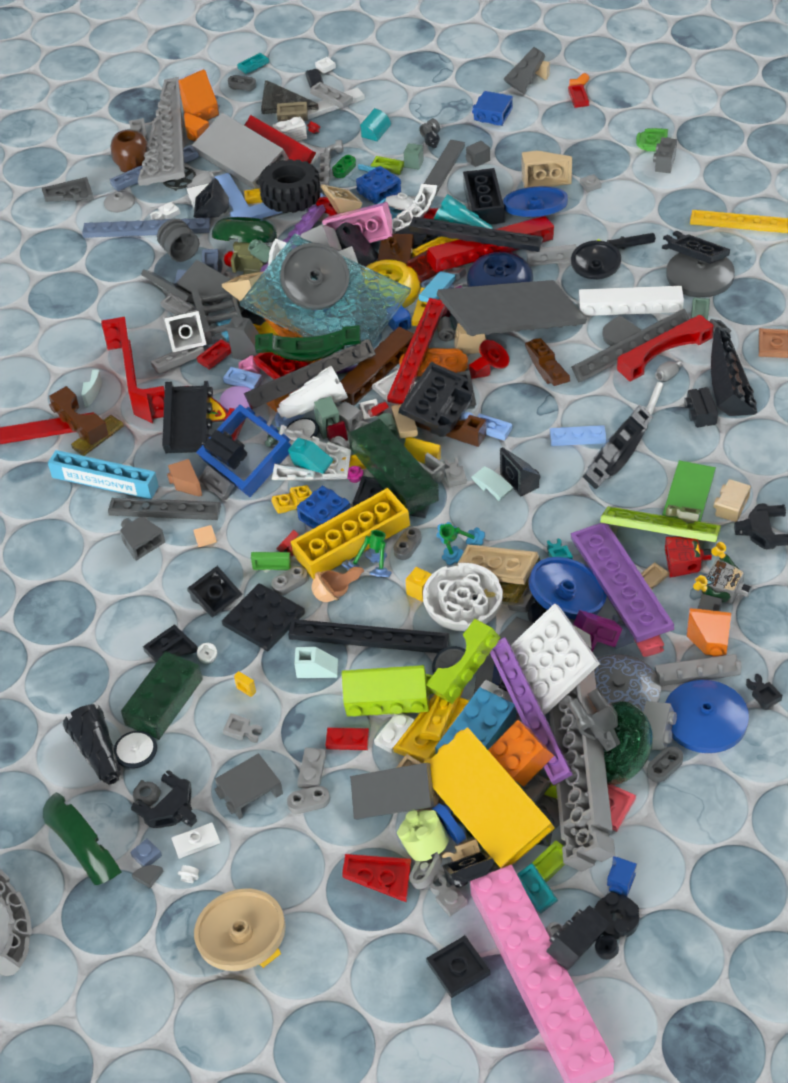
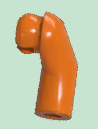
M583 73L577 79H570L569 86L580 84L584 86L590 77L587 73Z

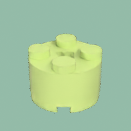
M412 810L406 814V819L401 823L397 835L411 858L415 861H426L432 859V854L436 852L440 854L448 845L449 837L437 813L434 810L418 812Z

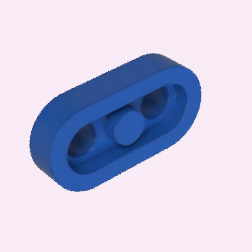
M438 803L432 808L437 813L447 834L455 843L460 844L466 839V829L460 822L454 820L452 817L453 812L446 804Z

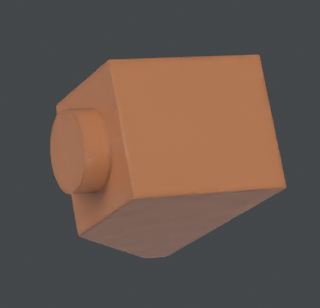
M189 459L168 465V481L170 484L173 483L177 491L198 497L202 496L199 480Z

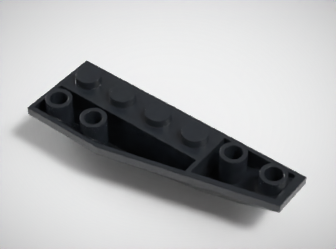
M716 327L711 352V379L717 407L728 416L755 415L758 412L756 408L757 402L753 396L754 390L749 384L731 341V336L726 330L723 331L721 328Z

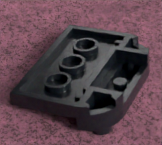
M431 362L400 406L398 413L431 428L430 433L439 437H445L447 433H450L455 428L470 405L473 390L467 378Z

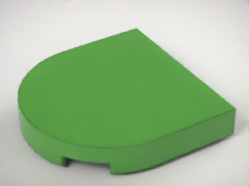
M647 128L644 132H639L636 136L637 146L645 151L656 152L657 143L660 144L662 137H668V129Z

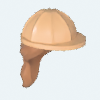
M353 567L343 574L330 570L315 573L316 578L312 582V592L319 601H337L339 597L347 592L349 583L359 579L364 569Z

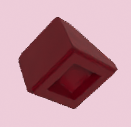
M344 421L327 426L329 442L336 436H340L346 441L348 440Z

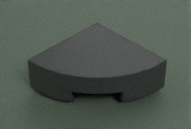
M148 865L137 869L132 874V878L151 888L164 871L160 866Z

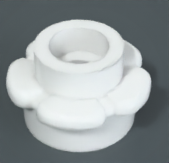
M183 865L181 871H178V875L181 876V881L193 883L194 880L199 879V870L195 867Z

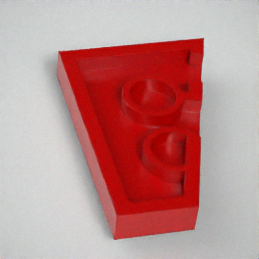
M345 854L342 875L344 879L407 903L412 862L411 859Z

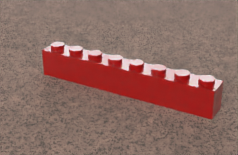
M546 216L496 229L543 237L542 243L553 240L554 225ZM458 239L429 247L427 262L435 272H440L475 262L478 258L488 253L511 252L518 249Z

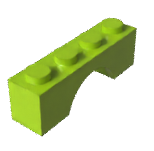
M477 619L472 621L463 634L466 640V651L461 660L449 668H438L426 684L435 695L451 704L460 696L464 687L473 678L475 672L484 663L486 657L501 638L492 627Z

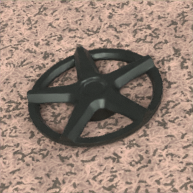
M185 167L188 170L185 172V177L178 180H168L163 182V184L177 191V189L186 188L187 184L192 182V180L186 178L188 175L193 173L195 177L196 173L193 169ZM168 182H175V184L172 186ZM182 182L187 183V184H185V185L179 186L180 183H182Z

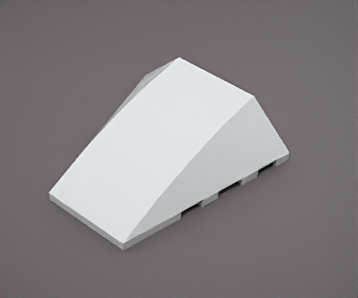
M281 425L280 435L284 433L291 439L289 441L291 445L297 438L313 441L333 458L335 462L322 474L295 466L289 454L280 465L274 464L272 480L330 481L347 479L350 449L331 442L323 443L319 441L320 438L314 436L310 438L302 435L303 432L295 430L293 432L288 430L287 426Z

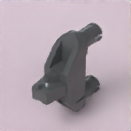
M598 687L587 694L597 709L595 714L591 715L586 712L579 697L569 702L567 706L577 720L575 723L579 732L591 740L598 739L606 751H609L620 744L614 730L617 727L618 716L613 705L607 703Z

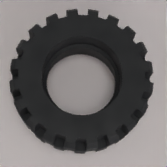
M297 159L280 160L277 163L274 162L270 166H266L259 176L261 200L269 209H274L276 212L296 213L297 211H304L306 208L315 205L320 198L319 172L312 164L306 161L302 162Z

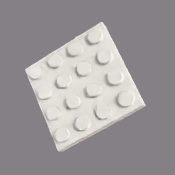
M557 604L549 608L511 644V648L544 716L600 665L597 658Z

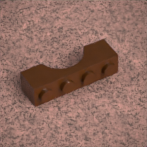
M67 386L49 395L51 410L57 413L63 422H67L71 430L76 431L83 441L86 440L92 445L108 436L105 421L96 413L89 415L76 413L79 409L77 396Z
M469 415L467 419L459 421L450 433H447L446 437L479 447L486 437V420ZM415 421L416 427L428 431L431 430V428Z

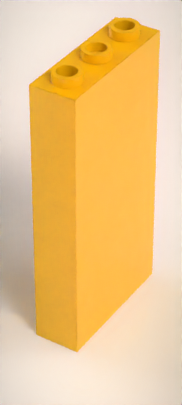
M468 727L457 732L450 743L441 746L435 756L423 762L430 763L433 789L500 868L515 864L555 829L548 818Z

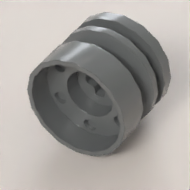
M173 218L167 220L161 225L157 233L158 243L172 260L176 262L189 260L198 251L200 245L199 238L181 219Z

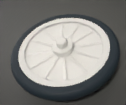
M300 418L287 426L288 430L293 432L295 430L303 432L302 435L310 438L316 437L319 432V426L312 418Z
M131 731L122 735L113 748L118 764L126 768H140L152 761L157 752L155 738L144 731Z

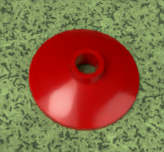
M482 341L479 346L481 356L495 368H506L510 362L506 350L495 341Z

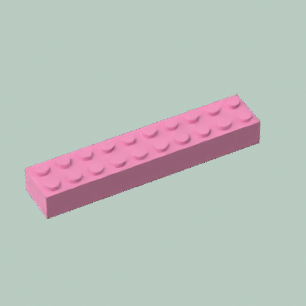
M506 866L470 881L471 896L564 1083H593L612 1075L614 1059L568 971L546 952L552 944L549 941L550 937L513 866Z

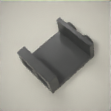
M259 753L215 778L216 794L220 799L224 798L231 814L235 813L239 820L243 818L241 808L269 791L276 798L283 794L281 781Z

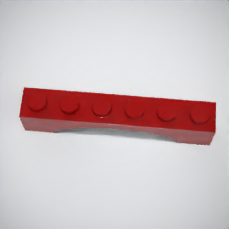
M699 314L620 355L617 359V371L631 382L644 375L645 366L662 352L687 344L701 345L712 339L714 325Z

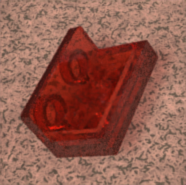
M428 250L406 262V266L413 268L417 273L420 284L439 273L435 272L427 262Z

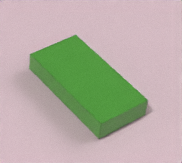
M251 552L253 570L291 569L290 552Z

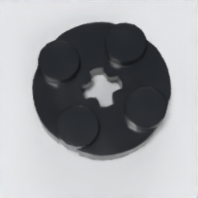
M610 892L595 905L594 909L610 923L602 935H610L615 939H619V937H629L637 930L640 918L639 907L630 898ZM619 913L622 919L617 918L616 920H613L612 914Z

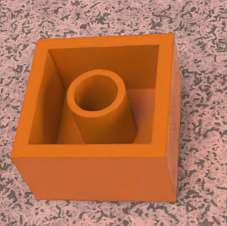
M519 720L488 749L506 772L523 787L554 757L539 738Z

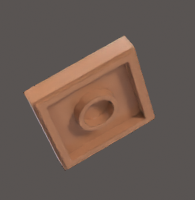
M759 328V357L788 358V330Z

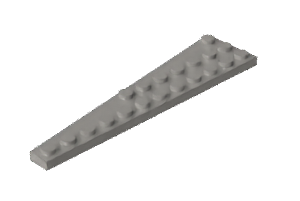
M179 77L164 80L160 102H158V110H156V118H154L149 142L147 143V152L144 155L145 160L142 162L143 168L140 170L138 178L139 186H147L157 182L163 183L168 180H178L185 177Z

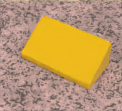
M412 437L405 438L403 458L425 464V455L429 453L440 461V445Z

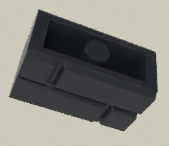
M709 388L688 390L687 397L684 398L685 408H689L690 421H694L697 428L705 427V425H716L718 412Z
M215 430L210 436L211 438H208L203 444V447L209 454L233 470L247 456V452L244 449L245 445L238 439L233 441V437L226 431L221 433Z

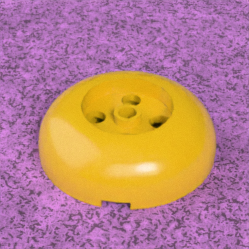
M380 260L367 265L361 270L364 284L358 293V297L365 288H368L393 301L394 303L391 308L399 304L406 308L418 298L419 291L421 290L419 277L413 268L401 261ZM367 293V295L372 299L380 300L377 297Z

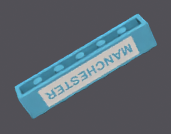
M55 450L48 461L52 478L145 499H152L159 487L156 473L150 470Z

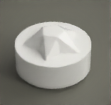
M211 643L201 644L197 650L199 661L204 664L214 662L217 657L216 647Z

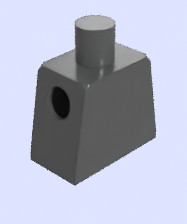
M139 517L134 521L126 518L121 522L122 528L120 533L122 541L136 561L165 543L163 530L144 517Z

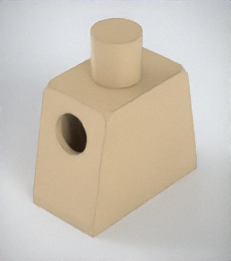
M458 323L454 339L455 349L463 351V354L480 353L479 346L482 341L487 340L486 334L470 336Z

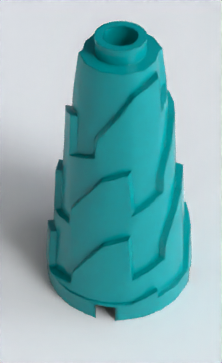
M449 194L442 201L440 209L438 208L433 219L494 229Z

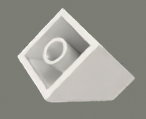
M193 310L163 317L172 352L206 345L199 311Z

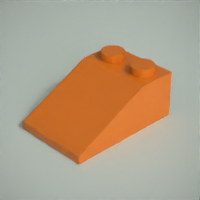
M204 69L178 80L184 113L187 112L206 121L219 115L217 100Z

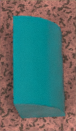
M374 108L360 125L361 137L378 142L391 126L389 117L383 111Z

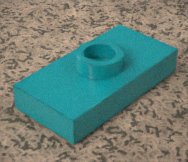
M258 53L238 63L237 67L245 74H248L268 64L269 58L262 53Z
M533 863L517 873L520 882L538 913H543L559 901Z

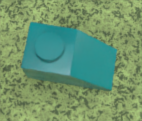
M297 438L288 449L293 464L308 470L324 474L333 462V458L313 441Z

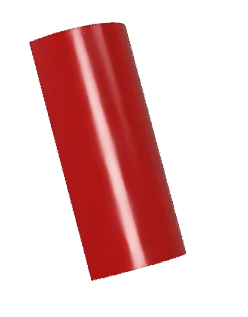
M273 352L259 353L253 357L255 365L273 380L309 365L305 361L286 359L275 355Z

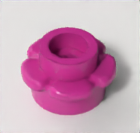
M351 466L348 469L347 479L352 483H357L361 481L364 471L359 466Z

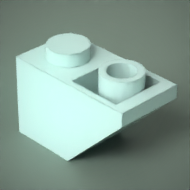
M296 647L294 664L297 678H337V658L317 647Z

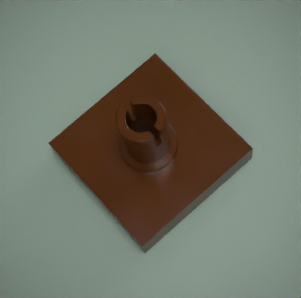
M392 234V237L380 240L378 261L397 260L411 267L414 235Z

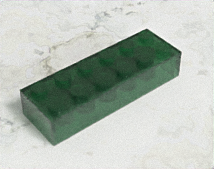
M381 419L349 432V446L352 452L384 489L388 488L408 510L409 515L439 501L438 484Z

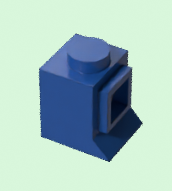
M613 856L612 867L607 877L609 891L628 897L636 876L635 869L637 864Z

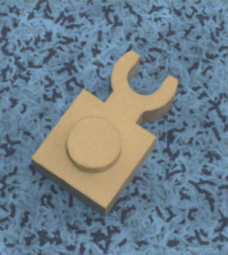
M473 838L454 845L456 852L445 851L441 854V857H451V862L480 852L477 840Z

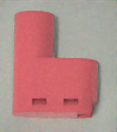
M660 635L638 643L634 639L644 657L664 651L662 648L664 642Z

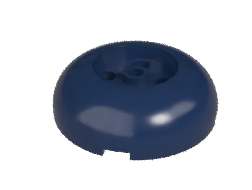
M492 252L481 256L471 265L467 274V287L534 281L530 265L522 257L510 252Z

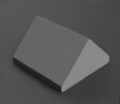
M323 224L302 233L300 236L313 243L328 245L337 252L342 250L335 229Z

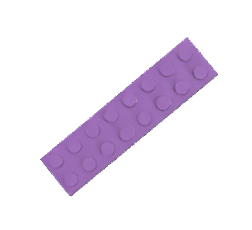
M599 523L571 533V540L594 573L597 581L637 643L674 630V623L608 524Z

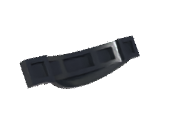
M641 405L636 407L628 419L621 424L618 430L596 454L582 477L595 489L600 487L605 479L613 477L621 470L635 451L653 416Z

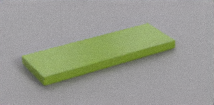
M610 506L606 507L600 523L710 542H717L721 528L720 525L696 521L694 523H687L680 518Z

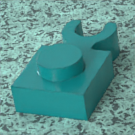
M557 538L556 544H552L550 540H547L549 558L563 557L573 560L567 545L562 546L561 539Z

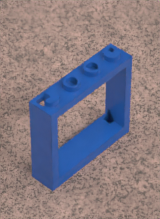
M239 404L217 430L221 433L226 431L231 435L248 418L279 442L245 481L209 454L203 445L196 453L204 462L212 465L231 480L238 489L248 497H251L273 473L274 464L280 465L289 455L288 449L291 447L289 443L291 439L284 433L280 435L279 430L272 424L268 426L267 421L260 415L256 417V413L251 408H244Z

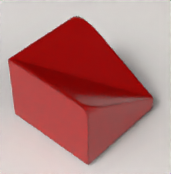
M483 357L468 365L471 379L490 375V362Z

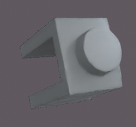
M427 453L424 465L419 461L416 463L415 476H420L431 485L436 481L440 482L445 475V464Z

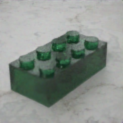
M165 651L122 708L121 714L125 726L137 731L147 732L160 740L203 680L200 665Z

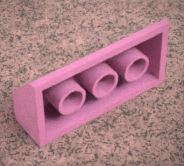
M388 202L329 216L322 221L323 225L335 230L342 223H351L360 230L369 243L392 237V216Z

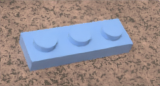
M605 426L550 428L551 446L606 443Z

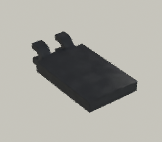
M680 231L673 232V236H676L677 239L670 235L663 236V239L668 244L662 245V249H671L709 264L723 259L730 254V249L690 234L683 235Z

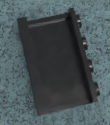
M172 381L165 382L162 438L165 454L197 452L210 438L209 429H212V419L209 418V414L213 411L212 402H210V398L213 397V388L209 386L208 381H204L203 386L174 387Z

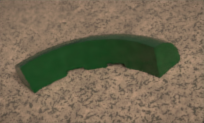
M54 793L43 807L44 822L71 850L93 884H103L122 873L109 851L101 844L98 845V836L84 817L72 804L66 805L64 803L66 800L61 794Z

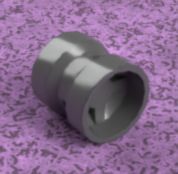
M434 118L419 127L420 134L424 138L429 132L434 131L438 133L441 130L439 122Z

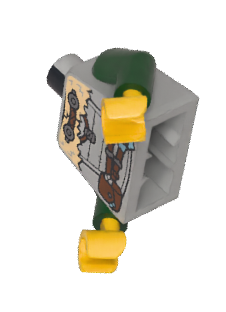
M718 542L712 548L711 553L720 558H716L706 577L700 575L695 579L694 589L697 591L701 590V597L702 594L722 599V603H733L738 594L748 598L752 586L743 584L744 572L735 565L728 554H724L726 545L723 542Z

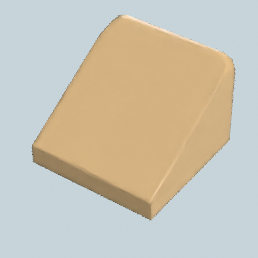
M543 61L535 74L547 80L550 75V62Z

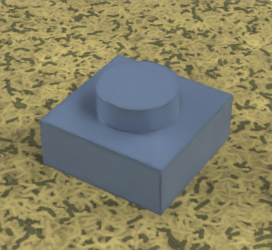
M148 839L144 840L130 852L131 856L142 867L152 865L162 856L161 851Z

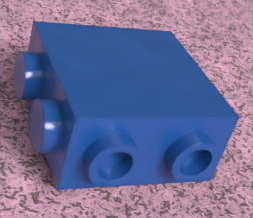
M484 91L478 97L477 103L473 105L472 114H474V120L503 126L513 109V96Z
M378 166L356 179L357 192L374 204H378L384 198L401 192V179L382 166Z
M322 485L297 506L298 519L314 529L350 509V502Z

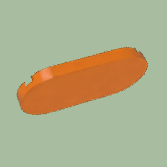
M428 348L417 376H422L431 362L455 373L463 372L468 368V357L459 349ZM404 353L400 356L399 366H401L405 356Z

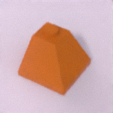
M690 608L687 637L705 655L714 657L725 656L728 647L731 613Z

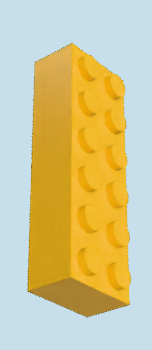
M386 488L292 540L291 546L294 557L314 580L316 578L315 573L326 570L331 571L341 565L343 561L354 558L362 547L365 537L370 536L372 530L383 531L386 534V540L409 527V512L396 496ZM369 544L367 545L364 551L370 549Z

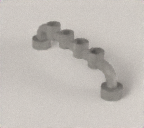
M336 140L335 144L328 146L324 153H320V191H323L321 188L322 184L330 186V152L336 150L337 153L344 152L342 140Z

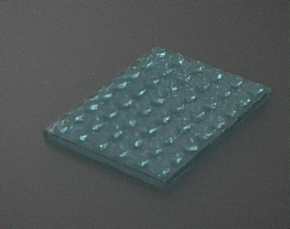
M295 233L240 301L241 307L303 337L326 335L339 331L344 326L360 325L361 342L369 339L371 344H373L409 296L411 288L342 256L349 269V284L345 295L330 308L323 310L304 309L294 304L286 296L280 282L281 266L287 254L297 246L313 243ZM345 345V349L353 345Z

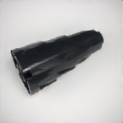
M89 704L70 712L72 718L68 720L66 716L63 720L65 732L69 734L80 753L95 771L99 780L108 785L116 783L119 780L121 769L114 754L113 744L102 708L99 705L96 708L95 704Z

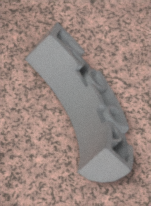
M0 869V975L10 976L20 969L29 952L28 947L32 930L29 911L21 893L15 891L9 883L10 878Z

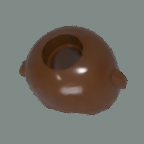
M131 129L117 132L111 140L112 159L118 165L120 171L125 173L142 166V162L145 160L144 155L147 152V141L145 136L139 131Z

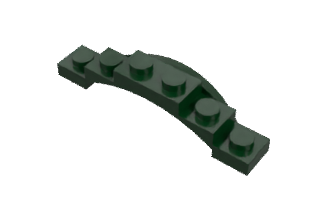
M360 325L344 326L339 331L314 337L275 336L273 333L255 335L256 353L273 352L275 355L295 361L323 359L340 349H345V345L361 344Z

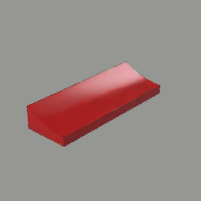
M252 115L249 116L244 124L247 128L283 148L289 159L306 161L311 164L316 154L315 151Z

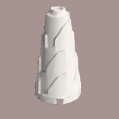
M329 366L280 402L277 410L281 418L285 417L287 419L314 410V402L321 398L331 396L334 403L345 400L348 396L332 366Z

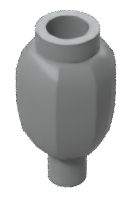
M211 171L199 173L192 179L191 183L187 184V188L210 183L214 179L213 173Z
M678 360L661 364L655 373V377L659 381L665 382L670 380L678 373L679 368L682 367V362Z

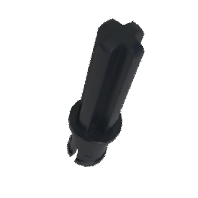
M654 233L630 237L621 236L618 239L607 240V242L614 245L617 249H625L630 246L653 243L656 237Z

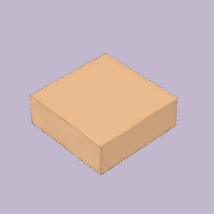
M212 525L193 530L198 548L217 543Z

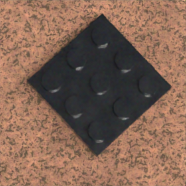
M258 583L222 620V626L268 652L290 629L292 619H300L305 614V608Z

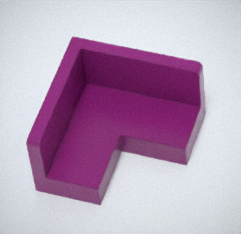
M579 610L573 623L574 626L590 635L592 647L590 650L592 652L597 642L615 647L622 632V628L615 621Z

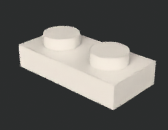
M403 713L394 714L374 739L375 745L393 753V747L415 719Z

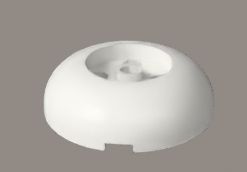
M458 563V566L449 568L445 566L438 569L428 578L423 589L424 606L430 617L439 625L454 631H466L474 619L484 624L489 623L497 615L503 598V591L495 574L487 568L473 563Z

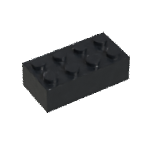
M495 168L464 171L463 186L468 209L488 224L505 223L504 204Z

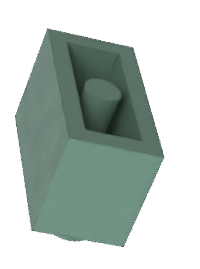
M331 396L314 402L315 421L319 426V432L323 439L327 438V426L339 422V411Z

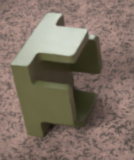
M234 242V253L231 258L233 273L241 271L244 275L260 272L261 267L267 262L263 263L250 254L248 250L250 243Z

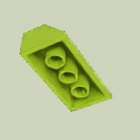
M424 665L342 670L343 703L347 717L429 712L430 692L426 685L428 682Z

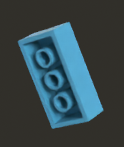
M479 687L436 745V754L441 746L450 743L454 739L457 732L465 730L467 727L488 750L515 722L516 707L514 703Z

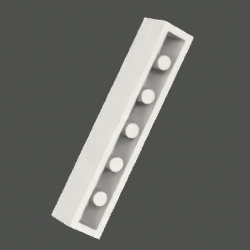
M682 286L579 290V310L584 316L675 313L683 309Z

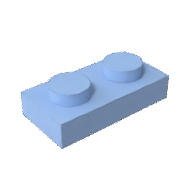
M230 367L223 377V381L226 384L244 386L251 390L257 388L263 380L260 374Z

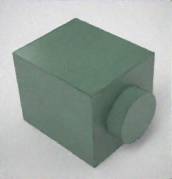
M408 143L403 152L404 168L419 170L424 161L423 145Z

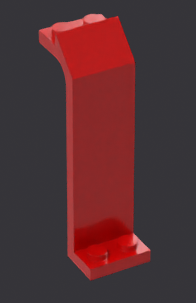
M125 317L101 320L107 349L122 348L127 387L133 413L135 416L153 424V419L161 418L164 415V386L147 389L137 388L131 341L128 340Z

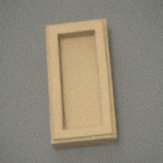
M654 562L641 575L652 590L669 576V572Z

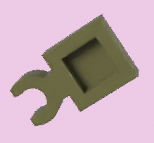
M668 505L666 515L677 516L683 519L684 522L694 523L695 521L698 522L701 510Z

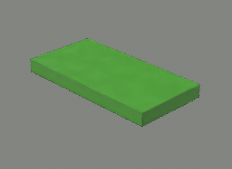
M679 460L662 515L667 516L666 508L668 505L681 508L682 506L701 510V516L698 522H701L716 467Z

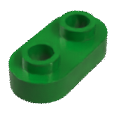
M351 155L342 157L332 167L333 176L335 178L346 177L356 167V158Z

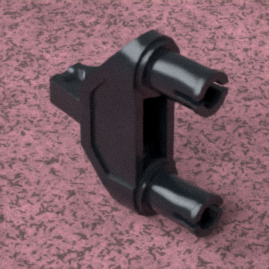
M765 503L757 504L750 512L748 519L734 523L735 535L750 536L752 542L766 550L774 549L776 546L788 545V534L775 535L772 532L769 517H785V505L768 506Z
M170 770L166 771L169 776L164 773L161 781L171 787L172 790L154 808L149 807L141 799L136 800L139 805L134 802L131 806V810L144 819V823L151 828L174 826L180 821L192 827L197 822L196 815L191 812V782L187 779H180Z

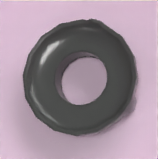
M140 780L134 788L133 800L137 805L139 804L136 800L141 799L148 806H152L159 800L161 790L153 782ZM148 788L152 790L151 794L147 797L140 795L143 789Z

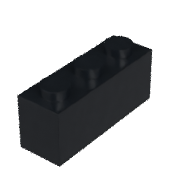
M590 905L584 911L579 909L571 918L573 922L567 920L560 931L557 930L549 939L552 944L546 952L567 971L600 938L610 925Z

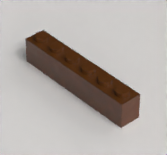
M398 327L374 349L376 355L359 362L352 371H349L340 381L348 398L341 402L346 401L355 406L372 389V384L383 379L399 364L400 356L403 353L406 354L414 333Z

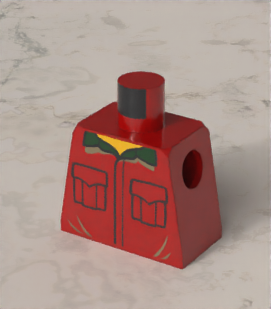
M666 537L665 555L670 578L697 573L701 570V561L712 559L711 549H700L697 539L683 537Z

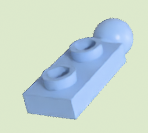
M465 412L460 418V421L467 419L469 415L473 414L470 412ZM480 413L477 416L486 420V435L505 441L512 430L511 423Z

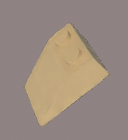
M543 151L522 152V181L524 188L572 184V156Z

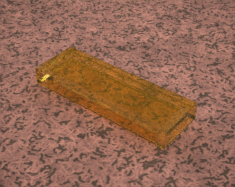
M109 415L103 420L106 423L108 436L92 445L86 440L83 441L81 438H78L71 444L72 449L85 456L123 428V422L113 415Z

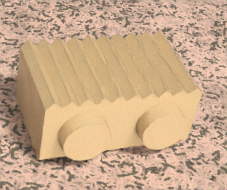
M731 479L728 480L726 485L723 484L720 491L721 497L715 499L713 508H716V517H723L734 522L738 521L750 496L751 485Z

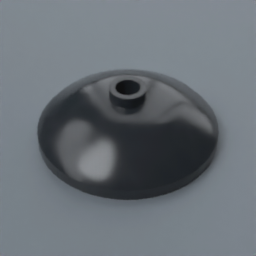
M605 241L585 242L575 248L571 255L573 270L578 275L587 279L598 280L607 278L616 273L621 265L619 250L611 243Z

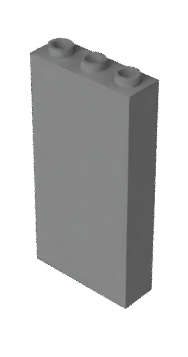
M221 113L192 144L198 155L252 189L260 188L259 176L266 166H270L271 163H277L280 160L287 161L289 159L283 148L224 113Z

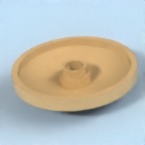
M237 889L224 893L212 900L202 910L196 921L194 939L197 949L207 963L218 969L240 971L257 966L273 955L280 946L286 928L284 914L279 903L271 895L263 891Z

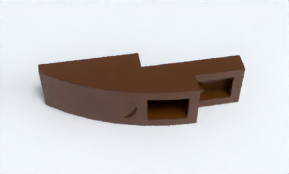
M535 338L525 343L532 362L547 384L551 383L553 386L570 382V375L555 360V353L541 338Z

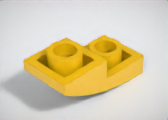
M308 485L292 487L288 494L272 496L271 502L278 514L297 509L300 502L307 499L312 492Z

